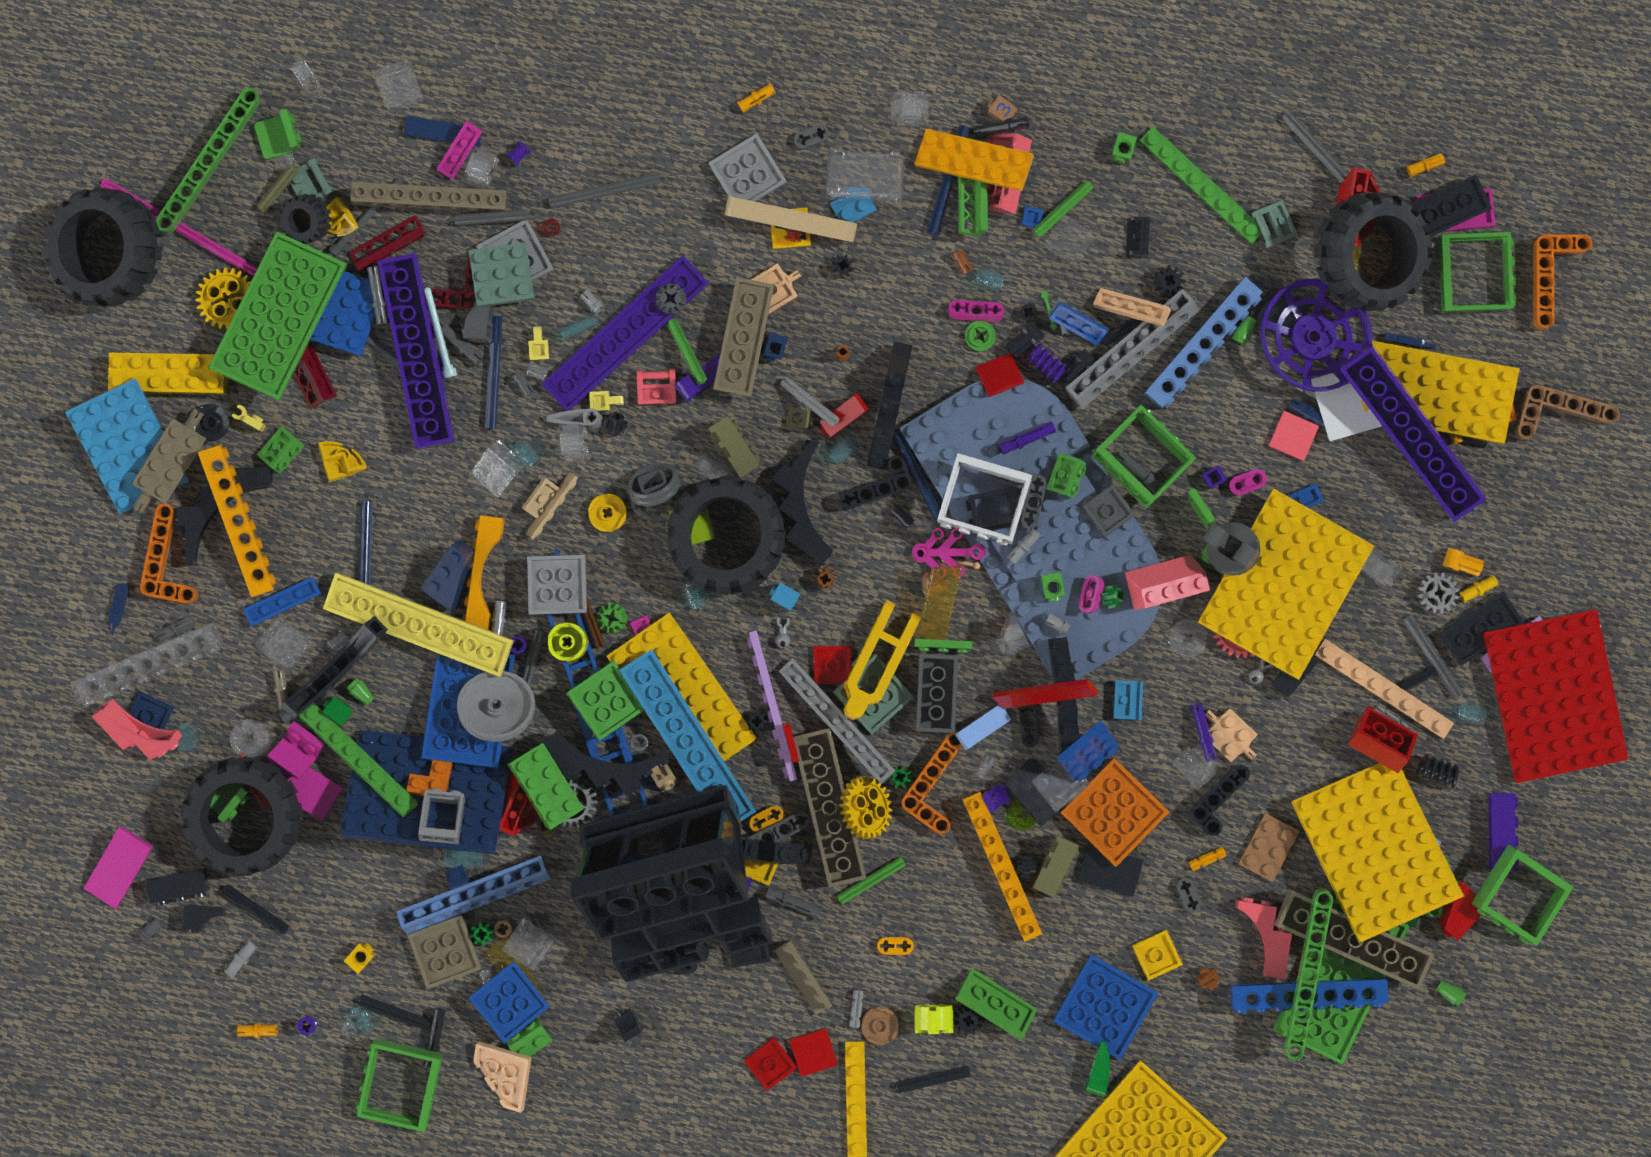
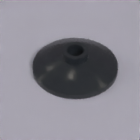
M213 403L198 407L196 410L198 413L204 414V416L196 426V432L205 437V441L208 442L217 441L224 437L230 425L226 410ZM213 419L215 425L211 427L209 421Z

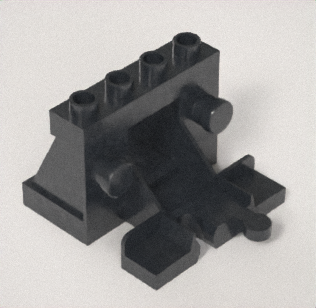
M711 785L704 788L702 792L687 796H671L662 803L651 806H635L629 812L611 817L598 816L592 822L579 825L580 844L584 849L578 877L570 879L571 897L597 939L602 941L611 938L612 962L625 982L675 970L679 974L693 973L697 970V963L707 961L709 956L707 941L720 942L728 955L773 943L772 931L761 913L759 900L755 897L749 898L739 807L727 785ZM680 842L678 850L639 860L638 853Z

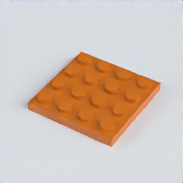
M1115 758L1061 812L1115 867L1169 813Z

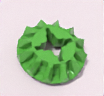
M975 321L966 329L965 339L967 345L973 350H987L995 342V330L986 321ZM975 329H977V331H979L980 333L987 331V333L983 337L985 343L980 339L974 341L975 337L977 336Z
M607 603L598 610L596 622L604 632L617 633L626 625L627 614L619 604ZM615 610L614 617L619 619V621H612L610 626H608L609 620L603 616L611 615V612Z

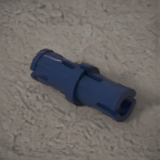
M1296 398L1292 400L1288 409L1295 411L1303 416L1304 420L1308 419L1321 428L1324 425L1321 413L1314 410L1313 406H1307Z

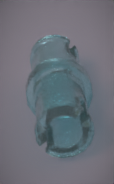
M593 314L581 321H574V324L559 329L563 341L577 334L582 335L584 331L599 325Z

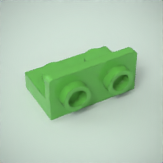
M281 426L257 456L280 474L287 468L292 459L299 454L304 444L286 428Z
M1059 453L1046 489L1073 499L1079 491V482L1085 474L1086 463L1081 459Z

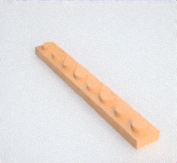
M1327 639L1323 640L1315 652L1318 658L1440 738L1444 739L1454 723Z

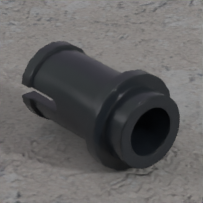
M897 505L890 513L902 524L903 528L908 529L915 522L913 516L910 517L900 505Z

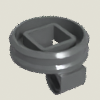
M664 463L649 464L640 468L631 476L627 486L632 508L637 515H645L650 511V506L659 505L669 499L677 502L686 491L680 475H677L675 468ZM662 479L664 481V483L656 485L646 490L644 489V486L652 484Z
M1233 522L1218 526L1212 523L1202 537V540L1207 543V556L1210 563L1223 574L1236 576L1246 573L1256 564L1259 558V540L1256 534L1244 524ZM1232 537L1243 543L1233 557L1235 562L1221 554Z

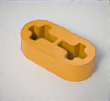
M771 806L751 817L749 821L750 828L755 832H760L780 822L784 815L783 810L779 806ZM772 809L780 811L779 819L777 820L774 817L768 820L767 816L772 814ZM755 818H758V820H761L763 818L766 819V821L761 824V828L753 826Z
M882 937L877 943L879 952L885 955H907L912 952L914 947L912 940L908 937ZM887 940L888 944H894V947H889L888 951H884L880 944ZM903 941H907V944L911 946L907 948V951H903V948L896 947V944H903Z

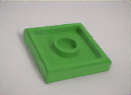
M1193 488L1188 493V502L1208 530L1211 524L1215 523L1216 519L1196 489Z

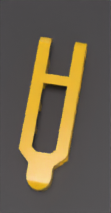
M886 600L844 684L848 696L844 706V714L850 720L859 719L864 714L867 706L882 700L921 619L920 616L911 613L910 620L903 629L899 639L884 632V627L895 607V603ZM880 638L894 645V652L886 663V669L878 680L874 693L868 694L860 690L857 683Z

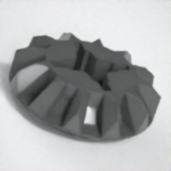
M668 283L661 286L656 293V304L662 312L675 314L684 308L686 294L677 284ZM666 292L670 295L676 294L674 298L676 305L671 301L664 304L668 299L665 294Z

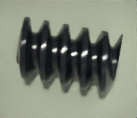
M1425 754L1419 761L1416 776L1419 772H1422V778L1429 774L1430 781L1437 777V783L1439 784L1443 779L1444 786L1451 782V788L1453 789L1459 777V766L1457 764L1451 766V762L1448 761L1444 764L1443 759L1437 761L1436 757L1430 758L1428 754Z

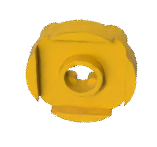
M613 494L597 496L593 499L588 509L592 525L603 532H613L619 529L627 517V509L624 502ZM611 508L612 517L604 518L602 511Z

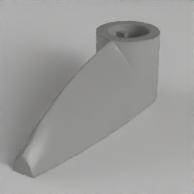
M578 409L547 415V421L571 426H589L593 430H599L603 427L604 417L595 409Z

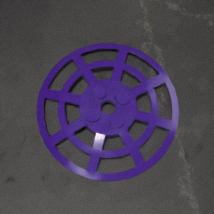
M1317 278L1296 281L1279 291L1264 311L1260 335L1264 354L1271 367L1281 378L1291 385L1306 391L1327 392L1349 383L1339 369L1340 365L1347 360L1351 350L1361 351L1372 343V330L1365 310L1351 308L1342 313L1335 305L1324 300L1327 292L1326 288L1329 284L1322 283ZM1304 286L1319 287L1317 298H1304L1297 301L1294 300L1290 291ZM1284 295L1288 307L1281 313L1277 324L1268 321V315L1272 307ZM1304 304H1315L1313 314L1305 316L1302 315L1298 307ZM1322 307L1331 310L1337 318L1330 322L1321 315ZM1292 311L1297 322L1292 328L1282 326L1286 316ZM1356 314L1362 324L1364 344L1352 342V331L1348 319ZM1340 324L1344 327L1346 341L1337 340L1335 328ZM1266 328L1275 331L1276 345L1280 355L1273 359L1266 344ZM1311 332L1318 336L1317 342H1313L1310 339L1309 335ZM1281 334L1288 335L1291 339L1292 347L1284 351L1281 343ZM1335 347L1344 349L1337 363H1334L1329 356ZM1298 353L1301 357L1305 358L1304 368L1296 365L1289 357ZM1322 359L1328 366L1324 370L1312 371L1313 360ZM1285 361L1292 369L1303 374V384L1290 379L1277 365ZM1333 373L1339 380L1338 383L1329 386H1311V376H1324Z

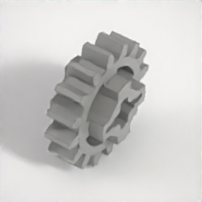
M1433 573V578L1426 575L1427 581H1420L1423 586L1417 588L1418 591H1421L1417 598H1422L1419 604L1426 605L1424 610L1428 611L1431 608L1433 614L1437 610L1439 614H1443L1444 609L1446 611L1451 610L1450 605L1456 606L1454 599H1459V596L1455 595V592L1460 590L1454 588L1457 584L1456 581L1450 582L1451 576L1444 578L1445 573H1440L1439 577L1437 573ZM1440 581L1446 583L1449 588L1444 587ZM1431 583V589L1428 592H1426L1428 585ZM1437 588L1438 591H1442V595H1439V597L1434 594ZM1450 595L1449 600L1445 603V598ZM1427 598L1432 599L1435 605L1431 604Z

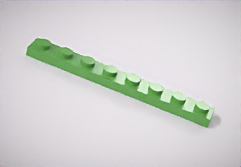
M1152 127L1141 138L1140 142L1250 244L1262 234L1258 223L1158 130Z
M312 705L299 716L311 730L403 818L418 806V802L324 714L318 706Z

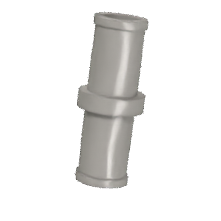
M1032 528L1022 540L1017 542L1018 545L1007 557L1014 564H1017L1026 552H1030L1031 546L1041 535Z
M494 601L493 618H491L492 632L503 636L507 602Z
M247 940L239 953L234 954L235 958L224 969V972L234 978L241 967L248 963L247 960L258 947L250 940Z

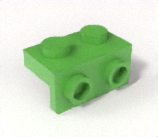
M536 1017L507 1041V1045L513 1052L531 1056L553 1040L541 1025L539 1018Z

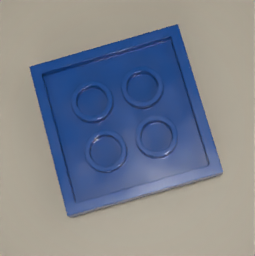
M1100 720L1060 754L1057 759L1070 778L1077 784L1079 781L1084 780L1089 772L1098 768L1108 756L1115 754L1120 746L1106 725Z
M514 961L468 997L504 1043L550 1007Z

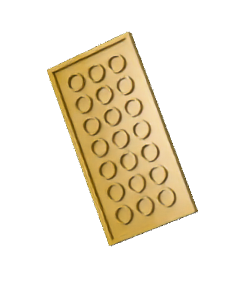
M1372 341L1374 347L1438 432L1505 444L1520 368ZM1361 401L1364 411H1368V406L1364 401Z
M670 612L606 656L610 662L615 661L618 667L622 669L652 649L724 761L757 739L753 731L748 730V724Z

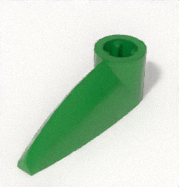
M1101 1040L1090 1070L1085 1092L1104 1097L1110 1075V1057L1106 1042Z

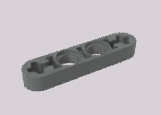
M798 812L748 838L754 839L758 837V839L762 840V835L769 833L772 836V841H783L806 829L810 823V818L806 813ZM798 816L806 818L804 826L798 824L795 826L797 830L793 831L789 821L792 820V823L797 822ZM785 824L789 827L790 830L787 835L780 834L778 830L780 825Z

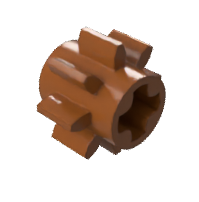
M826 565L825 569L818 567V574L813 573V577L818 578L814 582L815 585L820 584L822 590L825 586L832 588L831 582L837 581V578L832 577L835 574V570H828V565ZM824 574H828V578H830V579H826V582H825V581H822V577H820V576H824Z
M1205 966L1198 970L1201 975L1196 978L1203 989L1208 987L1211 991L1218 987L1216 982L1220 980V977L1213 967L1208 969Z

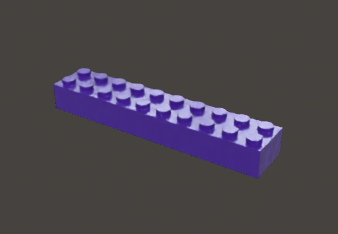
M413 253L379 260L378 266L415 449L423 450L456 443L432 322L423 292L425 287L418 255Z
M1372 343L1340 365L1341 372L1454 522L1486 501L1483 491Z

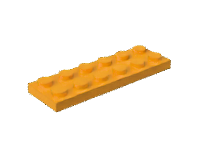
M926 129L914 164L916 167L1023 191L1034 155L1033 153Z

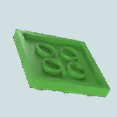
M615 661L566 693L598 741L644 711L641 703L619 671L620 668Z

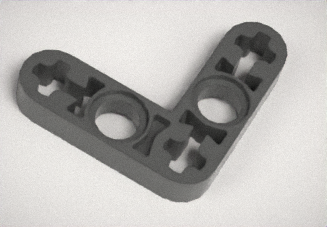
M1017 470L1032 475L1021 515L1022 527L1031 530L1037 526L1046 489V479L1039 474ZM991 474L992 480L997 484L1019 489L1023 488L1024 484L1017 485L1012 480H1010V483H1007L1008 479L1005 478L997 480L998 477ZM1037 478L1043 483V486L1038 488V492H1042L1041 496L1036 493L1030 494V490H1035V485L1032 484V481H1036ZM1030 497H1036L1039 500L1037 507L1032 508L1029 506L1028 500ZM1026 508L1030 511H1037V515L1034 513L1032 515V520H1035V523L1027 526V522H1024V518H1028L1030 513L1025 512Z

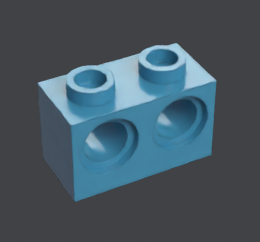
M779 583L778 586L775 584L769 593L772 596L771 600L790 612L800 597L798 592L782 583Z

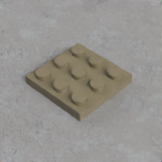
M463 915L407 935L427 989L482 969Z

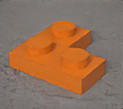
M433 760L429 776L410 774L406 791L410 795L424 797L425 790L432 788L447 792L452 762Z

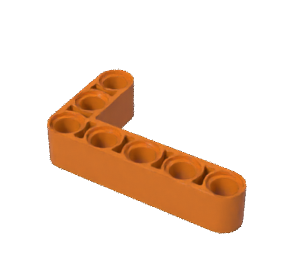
M1542 235L1533 242V323L1538 330H1545L1551 327L1555 320L1554 254H1583L1592 247V240L1589 236ZM1540 240H1544L1547 243L1546 249L1540 247ZM1559 240H1563L1566 243L1565 249L1559 247ZM1579 240L1585 243L1584 249L1579 248ZM1540 259H1544L1547 262L1546 268L1540 266ZM1540 278L1546 279V287L1540 285ZM1541 297L1546 298L1547 306L1540 304ZM1541 316L1546 317L1548 321L1547 325L1541 324Z
M162 503L157 506L140 590L146 596L192 604L199 597V593L194 587L163 581L175 523L174 515L176 509L170 504ZM168 507L170 509V515L164 518L162 515V511L164 508ZM162 526L166 528L164 536H160L158 533L159 528ZM157 545L162 546V553L160 555L155 554V547ZM156 563L159 570L156 574H153L151 566ZM152 582L155 585V589L149 593L147 585ZM169 586L174 589V593L170 597L166 595V588ZM187 590H191L193 594L190 600H186L184 597Z
M958 732L949 733L901 800L902 807L938 834L947 833L950 829V822L946 817L923 802V800L961 748V743L953 746L949 741L950 737ZM942 750H946L949 753V758L946 761H941L938 758V754ZM930 766H935L938 769V773L934 777H930L927 774V769ZM918 782L926 783L927 788L924 792L916 790ZM909 797L915 799V806L912 808L905 806V800ZM923 809H929L931 816L928 819H923L920 816V812ZM939 820L946 821L947 826L944 830L936 828V823Z

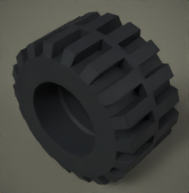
M302 194L285 201V204L280 208L282 212H279L278 217H281V220L278 222L279 225L282 224L283 228H281V231L285 232L286 236L303 244H308L320 240L323 236L327 235L328 232L326 230L331 228L329 222H332V217H329L331 211L330 209L327 210L326 207L328 205L326 202L322 203L321 197L316 198L314 194ZM301 209L305 210L310 216L311 225L309 229L304 227L300 221Z

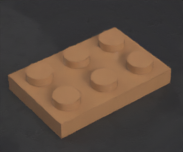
M1264 813L1238 864L1273 882L1300 831Z

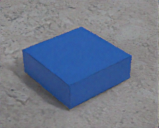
M1025 206L1021 226L1035 228L1041 222L1043 210Z

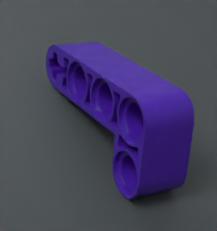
M721 353L701 367L707 377L705 383L698 385L691 374L675 384V388L687 403L691 401V398L697 397L705 391L707 386L715 383Z

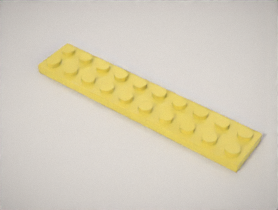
M335 573L323 607L324 610L361 624H365L375 616L388 629L386 633L499 677L502 676L514 640L340 573Z

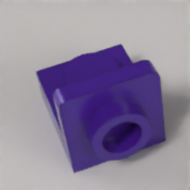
M1003 784L988 789L982 794L989 812H993L1001 805L1011 801L1009 792Z

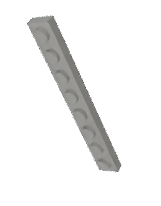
M793 658L779 670L781 675L881 784L896 772Z

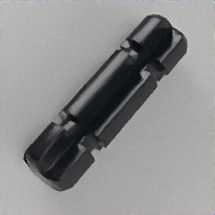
M1432 665L1425 668V671L1422 670L1411 676L1409 680H1404L1400 683L1402 689L1409 691L1413 686L1416 687L1428 680V677H1433L1437 674L1436 669Z

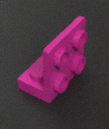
M293 722L289 726L285 737L268 754L267 758L295 779H299L319 757L325 743L296 722Z

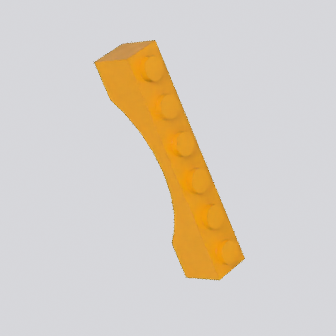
M480 515V519H476L475 531H478L477 538L473 539L472 549L475 550V555L472 557L470 569H473L472 576H469L467 581V587L470 588L469 595H466L464 604L467 607V613L463 614L462 620L490 630L492 614L483 597L481 586L482 571L488 554L502 539L505 519Z

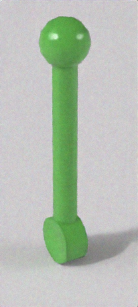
M1044 291L1041 293V297L1045 301L1049 315L1052 312L1048 301L1049 294ZM1050 320V328L1056 330L1058 325Z

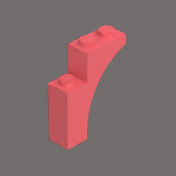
M113 698L102 704L92 715L94 720L122 750L129 746L131 748L137 746L149 760L155 757H162L168 750L173 751L179 745L178 741L183 736L178 730L158 729L140 722L128 714Z
M1242 897V900H1236L1235 907L1244 912L1254 922L1262 937L1265 951L1263 975L1285 979L1292 933L1277 926L1276 930H1273L1277 907L1272 906L1273 902L1261 900L1260 904L1253 903V899Z

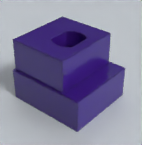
M1219 465L1201 475L1209 489L1227 480ZM1214 474L1217 478V480L1214 482H1212V479L1210 478V475Z

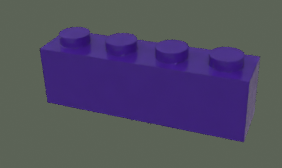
M1488 793L1489 870L1494 868L1507 845L1514 848L1519 845L1518 835H1516L1518 817L1515 816V808H1518V798L1515 797V793ZM1516 860L1510 871H1516V866L1519 865L1518 860Z

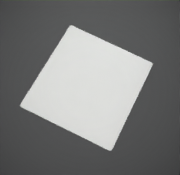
M1331 373L1311 379L1313 387H1324L1336 384L1339 380ZM1350 382L1335 390L1315 392L1329 441L1382 427L1370 409L1366 412L1364 411L1361 403L1363 400Z

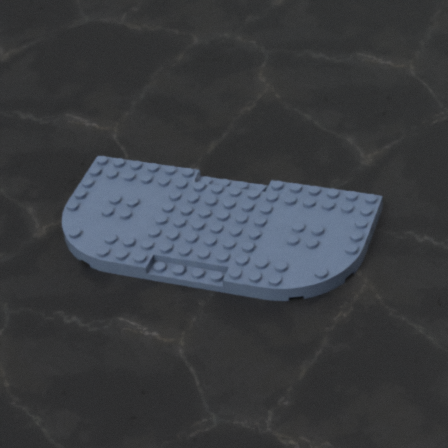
M1024 380L1022 385L988 397L982 381H979L962 389L899 428L942 500L947 490L957 453L1003 467L1042 475L1046 479V488L1059 453L1084 461L1086 463V471L1080 479L1079 491L1073 499L1045 489L1039 521L1034 528L1041 537L1031 546L1030 552H1026L1017 564H1014L1007 555L1018 545L1017 542L1022 540L1030 531L1024 529L1022 525L1017 527L1012 544L1008 543L1007 546L996 543V539H981L977 537L978 534L970 532V535L964 534L971 547L978 543L985 546L986 555L979 559L1052 679L1048 639L1067 637L1076 681L1128 649L1144 635L1152 624L1159 605L1134 610L1125 572L1157 564L1159 560L1135 517L1129 519L1104 538L1083 510V505L1113 483L1103 467L1091 456L1093 451L1065 405L1054 394L1034 382ZM1050 421L1054 424L1056 433L1023 446V449L1019 450L1018 448L1005 455L1001 453L999 443L1014 438V435L1024 434ZM961 466L948 510L954 520L969 524V519H972L971 511L967 512L965 500H969V495L1012 487L995 483L991 478V474ZM1037 478L1036 481H1032V484L1035 485V490H1030V494L1036 493L1041 496L1042 492H1038V488L1043 486V483ZM1014 481V483L1017 484V485H1021V484H1022V483H1019V482ZM1015 488L1018 503L1022 489ZM1007 494L975 499L980 527L1012 522ZM1030 497L1028 504L1030 507L1035 508L1039 505V500L1036 497ZM1026 508L1025 512L1030 513L1028 518H1024V522H1027V526L1035 523V520H1032L1033 513L1037 515V511H1030ZM1010 528L995 530L994 532L1008 535ZM978 549L974 550L976 555L980 554ZM1061 572L1065 595L1060 596L1061 600L1050 602L1049 598L1044 599L1040 576ZM1090 575H1095L1103 579L1104 587L1116 584L1117 588H1121L1124 592V601L1120 602L1121 607L1108 609L1107 605H1103L1100 600L1096 612L1093 614L1082 612L1079 608V599L1085 579ZM1050 582L1048 585L1049 592L1056 593L1058 585ZM1051 613L1065 622L1068 621V624H1070L1065 635L1062 633L1060 635L1059 631L1045 624Z

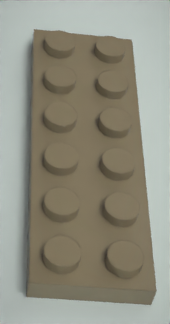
M736 277L713 390L751 398L774 288L773 284Z

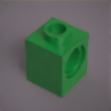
M330 697L323 705L325 707L323 713L340 726H344L355 711L338 697H333V699Z

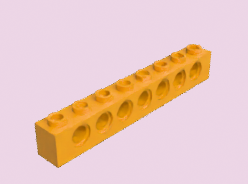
M221 443L200 450L198 455L251 598L274 590L276 580L273 573L270 574L267 567L270 564L267 556H263L261 552L263 545L260 537L256 538L254 533L257 530L254 520H250L247 514L250 512L249 506L246 501L243 502L241 494H243L240 483L236 484L234 478L236 471L233 465H229L227 458L230 455L227 447H223ZM216 460L221 461L223 469L216 470L213 467V462ZM220 480H229L230 487L226 489L222 488L220 486ZM234 497L237 501L236 506H229L226 502L227 498ZM240 515L244 521L240 525L235 524L233 517ZM247 533L250 536V541L247 543L242 542L240 534ZM247 552H255L257 559L254 561L249 560L246 556ZM260 569L264 576L260 579L255 578L253 571Z
M979 791L963 798V803L1024 942L1042 935L981 792Z

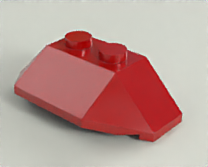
M1353 167L1339 186L1336 205L1342 200L1347 201L1351 195L1363 192L1380 193L1372 177V172ZM1375 218L1368 221L1361 228L1355 239L1354 247H1358L1371 234L1374 229Z
M511 771L508 777L500 831L515 836L533 825L538 813Z

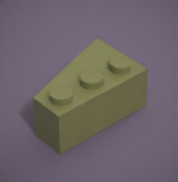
M726 416L708 428L740 479L760 467V458L756 452L751 453L748 448L750 443L745 436H740L738 432L740 428L735 420L731 421Z
M1055 834L1032 888L1052 897H1055L1056 894L1059 895L1063 887L1061 882L1064 876L1067 877L1069 874L1071 861L1076 858L1079 845Z

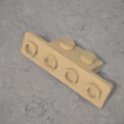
M569 472L559 487L543 477L522 506V509L536 518L525 533L527 536L534 539L541 534L542 527L547 521L552 519L557 506L564 502L565 495L575 487L576 480L578 479L577 476Z

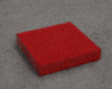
M1011 353L975 367L988 397L1024 384V379Z
M813 646L814 682L816 684H842L845 682L852 670V646Z
M788 723L782 727L791 761L794 763L800 760L791 725Z
M827 1028L790 1039L801 1077L838 1065Z
M775 1037L744 1059L746 1065L766 1091L798 1068Z

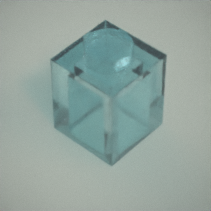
M190 722L178 724L179 728L173 729L178 730L183 735L178 741V752L201 747L196 725H190Z

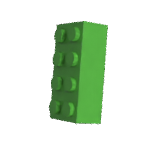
M543 743L507 764L548 830L553 829L584 809Z

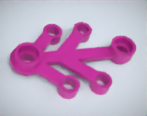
M939 527L933 530L932 536L925 544L919 543L913 547L912 556L918 562H926L934 570L935 576L942 578L947 574V569L944 566H940L932 558V556H939L953 570V575L960 578L964 576L965 568L958 565L950 556H971L973 559L979 560L986 555L985 546L978 543L971 548H950L957 539L962 538L964 533L960 532V536L957 537L955 530H959V528H954L951 531V535L939 548L931 549L937 540L945 536L944 529ZM937 530L941 531V537L936 535ZM975 549H978L980 551L979 555H975ZM919 550H923V556H920L918 554ZM939 568L943 570V575L938 573ZM957 568H960L962 570L961 575L957 574Z

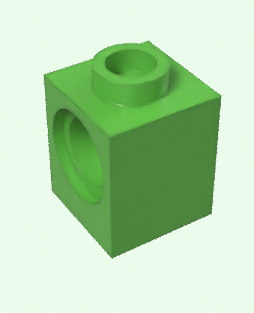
M1118 132L1111 157L1115 158L1114 161L1125 164L1126 161L1129 162L1131 160L1137 137ZM1126 145L1128 152L1121 153L1118 147Z
M1061 572L1040 576L1044 599L1049 598L1050 602L1061 600L1060 596L1065 595ZM1050 582L1058 585L1056 593L1049 592L1048 585Z

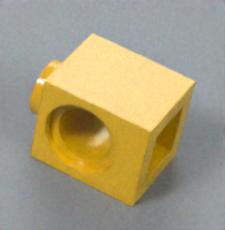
M361 942L344 962L359 974L375 957L376 954L373 953L374 948L368 943L363 944ZM359 951L366 955V959L363 962L357 959Z

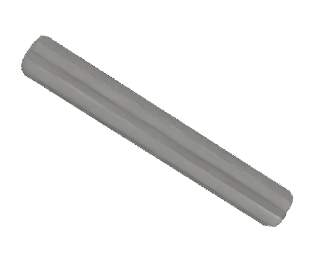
M788 377L781 381L780 384L783 388L831 426H835L839 422V418Z

